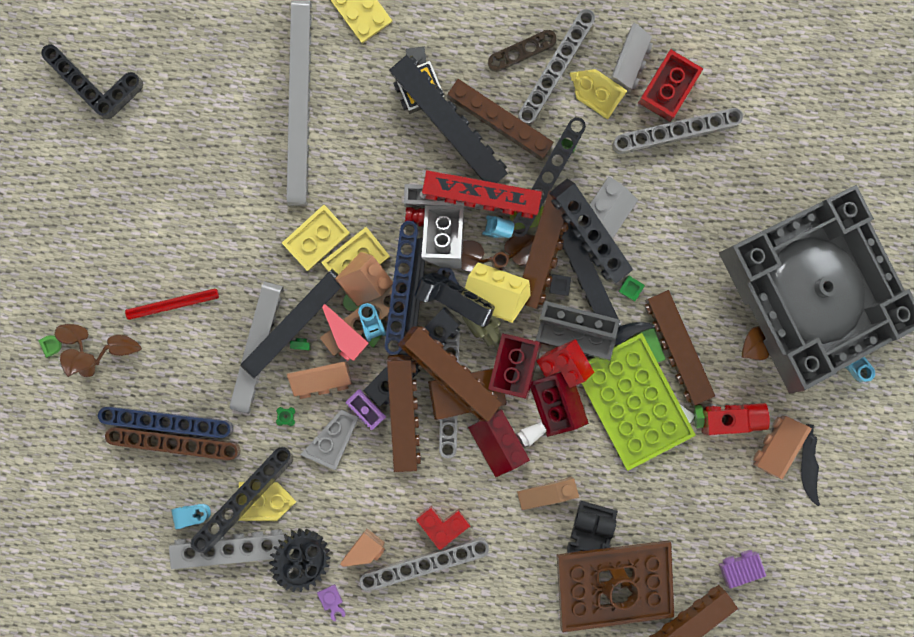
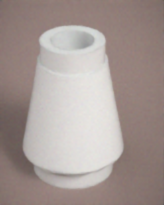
M540 422L521 429L516 435L523 447H530L546 433V429Z

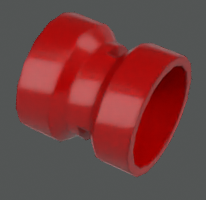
M406 207L405 222L412 221L418 227H424L425 208L414 210L413 207Z

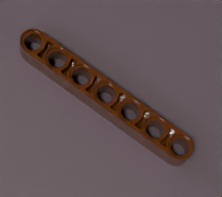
M123 427L108 429L105 434L107 443L122 447L221 460H233L241 452L240 446L230 441ZM114 431L120 434L118 441L113 439ZM134 433L139 436L137 444L132 441ZM152 436L157 437V446L151 444ZM172 438L177 441L175 449L169 443ZM190 441L196 443L197 448L195 451L189 449ZM210 443L216 447L214 454L208 452L207 447ZM228 446H232L235 449L233 456L227 454L226 449Z

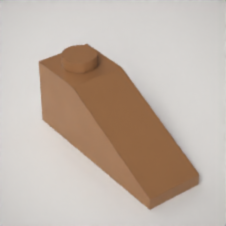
M573 477L517 491L522 510L579 498Z

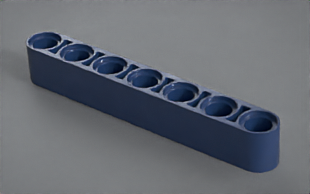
M412 221L404 222L400 227L385 338V350L392 355L399 354L402 349L399 347L397 351L392 352L389 349V343L391 341L399 343L405 336L418 238V228ZM405 227H414V233L409 236L404 234ZM404 245L412 247L410 254L405 255L401 252ZM402 264H407L410 269L408 273L401 274L399 267ZM404 283L407 285L405 293L400 294L396 291L398 284ZM397 302L404 304V310L401 313L394 311V305ZM395 321L402 324V329L399 332H393L391 329V325Z
M114 406L103 407L98 412L99 421L108 425L216 438L228 437L233 432L232 423L222 419ZM107 410L112 412L111 420H108L105 416ZM127 412L132 416L129 423L124 419ZM146 414L151 418L149 425H146L143 421ZM164 417H168L170 420L168 427H165L162 423ZM183 419L189 422L187 430L181 426ZM203 421L209 426L206 432L200 428ZM221 424H225L228 427L226 434L220 432L219 427Z

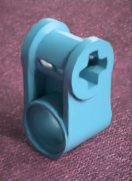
M486 216L487 224L482 235L492 238H509L514 231V223L512 221L496 216Z
M368 303L361 305L358 314L367 341L370 342L372 338L380 335L386 336L384 326L375 306ZM367 306L373 310V314L369 318L364 317L362 314V310ZM377 328L379 329V330H377V331H374V332H371V333H370L371 330H374V329H377Z
M865 357L845 367L854 379L859 382L871 381L875 377V370ZM862 368H864L867 371L866 378H863L860 375V371Z
M206 504L183 506L182 508L179 507L171 510L175 529L203 523L211 515L210 507ZM197 512H203L204 515L201 517V515H197Z

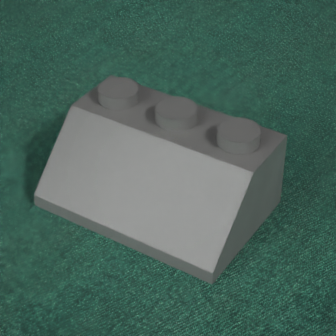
M635 23L632 24L611 76V80L626 89L627 93H630L632 89H636L639 78H636L639 71H643L646 63L643 60L645 53L649 54L653 43H650L652 36Z
M608 176L593 198L590 206L613 239L638 199L625 186Z
M425 205L422 243L423 260L441 268L462 267L464 206Z

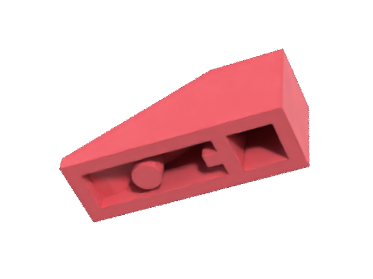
M324 304L322 308L337 346L341 350L339 354L347 361L350 359L355 361L370 343Z

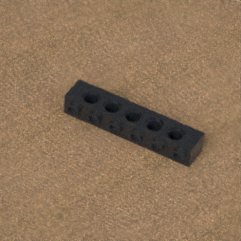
M567 178L549 192L552 197L551 203L557 210H561L563 213L561 215L562 219L568 225L571 224L573 227L571 232L577 239L580 238L582 240L581 246L587 253H591L593 256L591 258L592 262L597 267L600 266L602 269L600 273L606 281L611 280L616 284L633 270L574 182ZM573 201L572 205L568 207V204ZM583 215L582 220L578 222L579 217Z
M444 307L424 328L429 331V336L433 340H438L445 347L447 344L445 340L449 336L453 338L461 330L458 327L462 323ZM440 326L444 329V336H439L436 333V327ZM402 350L398 355L408 354L404 350ZM416 363V373H412L413 378L421 371L418 363ZM387 366L363 390L379 407L383 403L386 405L390 403L389 389L384 387V381H388Z

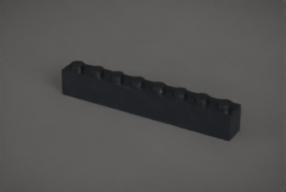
M406 54L389 69L390 74L481 180L498 183L508 174L505 170L507 166L501 159L496 160L493 156L495 152L488 144L484 146L480 141L483 139L476 130L472 132L468 127L469 121L463 115L460 117L455 112L457 107L451 101L447 102L443 98L445 94L438 85L434 87L430 82L432 78L425 70L421 72L417 67L419 65L417 60L412 55L409 57Z

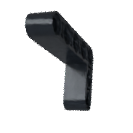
M48 44L41 51L43 59L104 119L114 117L143 88L142 79L134 72H128L103 94L56 46ZM56 51V56L50 59V54ZM69 65V70L63 72L64 66ZM82 78L81 85L76 86V81ZM132 79H137L136 84L130 87V81ZM96 92V96L89 100L90 93ZM123 92L122 98L116 100L117 93ZM105 105H109V110L106 113H102V108Z

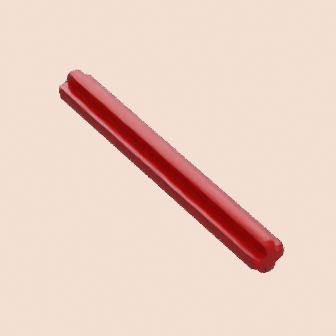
M214 288L125 310V315L128 320L198 304L218 299L219 292Z

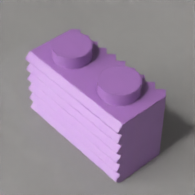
M361 389L357 390L346 401L348 407H351L356 416L365 421L370 430H373L386 418Z
M752 550L742 552L741 556L735 559L734 556L723 559V563L719 564L726 586L730 589L766 577L759 554L752 552Z

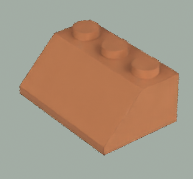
M340 362L287 374L294 397L299 396L300 399L309 398L311 393L318 392L319 395L330 393L329 389L337 388V391L349 389L348 385L352 384L348 362Z
M784 415L776 418L772 426L774 427L772 433L767 434L763 440L764 447L761 451L758 450L753 458L755 461L754 466L782 480L812 429Z

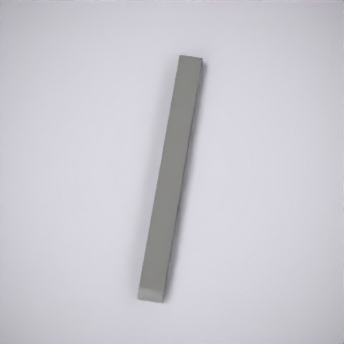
M291 0L287 160L288 206L308 205V202H306V195L308 196L306 177H308L307 158H309L307 139H309L308 120L310 117V107H308L310 89L308 83H310L309 64H311V51H309V45H311L310 27L312 23V14H310V8H312L311 0Z

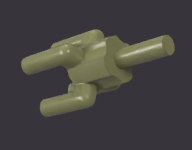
M462 316L474 337L482 338L488 347L494 345L498 351L502 336L498 329L501 325L499 318L492 316L488 326H480Z

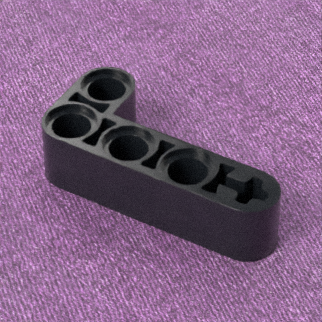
M438 273L422 276L414 294L418 300L423 302L436 300L480 326H488L495 306Z

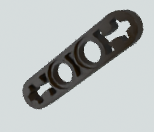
M544 30L492 54L488 58L489 69L493 72H499L552 48L556 43V34L552 30ZM545 35L548 37L552 36L551 43L545 41L541 43L542 48L539 47V42L545 39ZM529 42L534 43L536 49L533 52H528L525 45ZM511 50L518 52L519 57L516 60H511L508 57V53ZM502 54H505L507 64L503 60L499 63V67L492 65L494 58L501 60L503 59Z

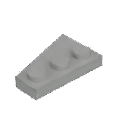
M341 409L300 455L336 470L359 417Z

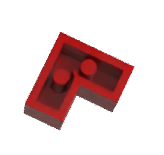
M576 339L547 351L536 360L545 377L561 372L570 388L585 382L595 373Z
M431 505L416 517V521L439 550L470 527V523L459 509L443 520Z

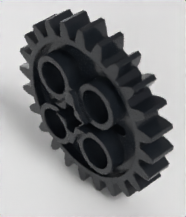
M298 528L297 533L291 530L290 537L284 534V541L278 540L280 546L273 547L276 553L270 554L274 560L269 562L270 565L274 566L270 569V572L274 574L272 578L277 581L279 586L292 592L296 590L302 592L303 587L309 590L310 584L316 586V579L322 581L320 575L326 574L323 570L324 567L330 566L326 563V560L331 559V557L326 555L330 549L326 548L328 543L323 540L322 536L318 535L315 531L311 532L309 529L304 531Z

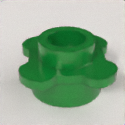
M279 407L276 410L278 414L277 425L287 424L293 426L295 424L294 414L296 411L293 407L289 409Z

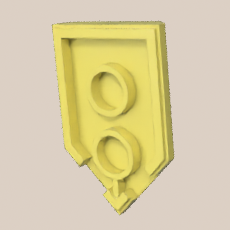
M596 69L570 73L571 81H573L576 99L608 120L627 90Z
M239 482V488H240L245 482ZM254 482L252 484V489L258 490L261 486V483ZM274 482L238 521H277L297 501L278 482ZM241 496L239 504L243 505L246 503L247 496Z

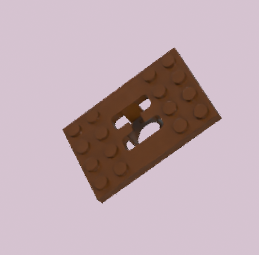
M669 540L557 554L560 628L563 633L674 617L672 545ZM624 568H632V576L630 578ZM609 570L612 578L609 581L599 582V573ZM620 583L621 589L628 588L632 595L629 596L627 601L615 603L612 600L613 586L616 587ZM602 594L606 596L610 602L609 604H600V596Z

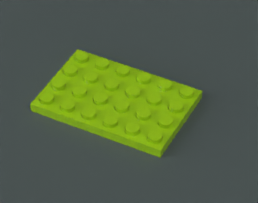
M642 333L615 346L610 361L596 357L588 360L595 373L581 384L627 471L696 436Z

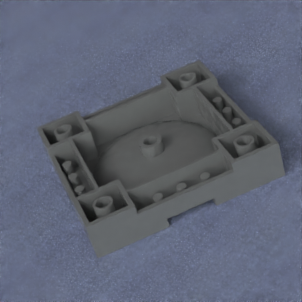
M857 185L719 252L744 305L749 304L766 338L763 342L789 394L805 391L846 366L914 331V297L910 289L904 290L870 222L874 218Z

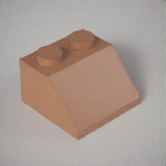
M360 252L335 278L356 306L382 296L393 284L391 278L374 256Z
M366 528L343 558L340 565L345 567L368 564L373 559L377 561L385 550L383 547L385 542Z

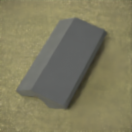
M545 301L535 341L558 347L576 339L585 355L610 361L620 320Z

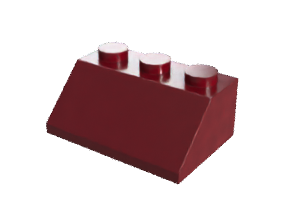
M502 333L488 389L528 400L537 365L536 360H538L542 344L537 341Z
M561 372L532 381L531 391L542 424L546 429L547 437L573 431L589 424L577 387L573 386L570 388Z
M502 409L496 411L488 422L478 421L468 427L495 478L530 461Z

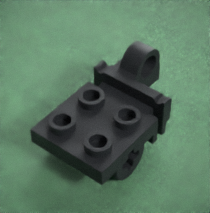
M580 500L570 537L575 542H568L567 553L610 548V541L616 529L618 511Z

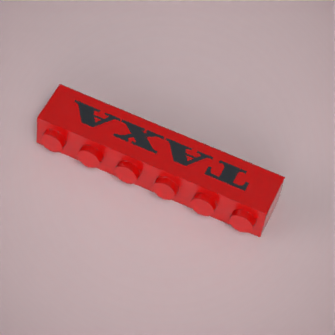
M426 170L422 195H426L425 199L437 201V198H443L445 203L456 204V201L464 202V206L471 208L480 205L483 206V210L493 212L496 208L501 209L504 214L514 215V212L522 213L521 217L530 219L538 215L542 195L541 191Z

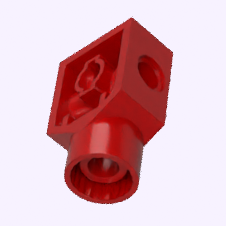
M766 403L724 405L725 409H721V406H705V410H703L705 417L704 427L702 428L703 434L749 433L769 429L770 416ZM725 415L726 420L722 423V417Z

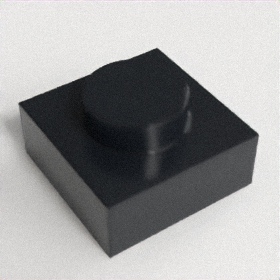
M552 274L549 294L569 296L571 277Z

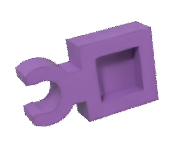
M335 584L317 592L324 610L331 609L330 617L333 621H336L335 612H340L342 617H345V610L338 605L343 600Z

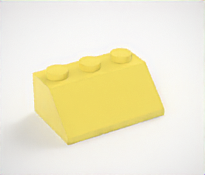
M479 262L468 275L465 289L495 306L492 316L513 323L531 296L529 280Z

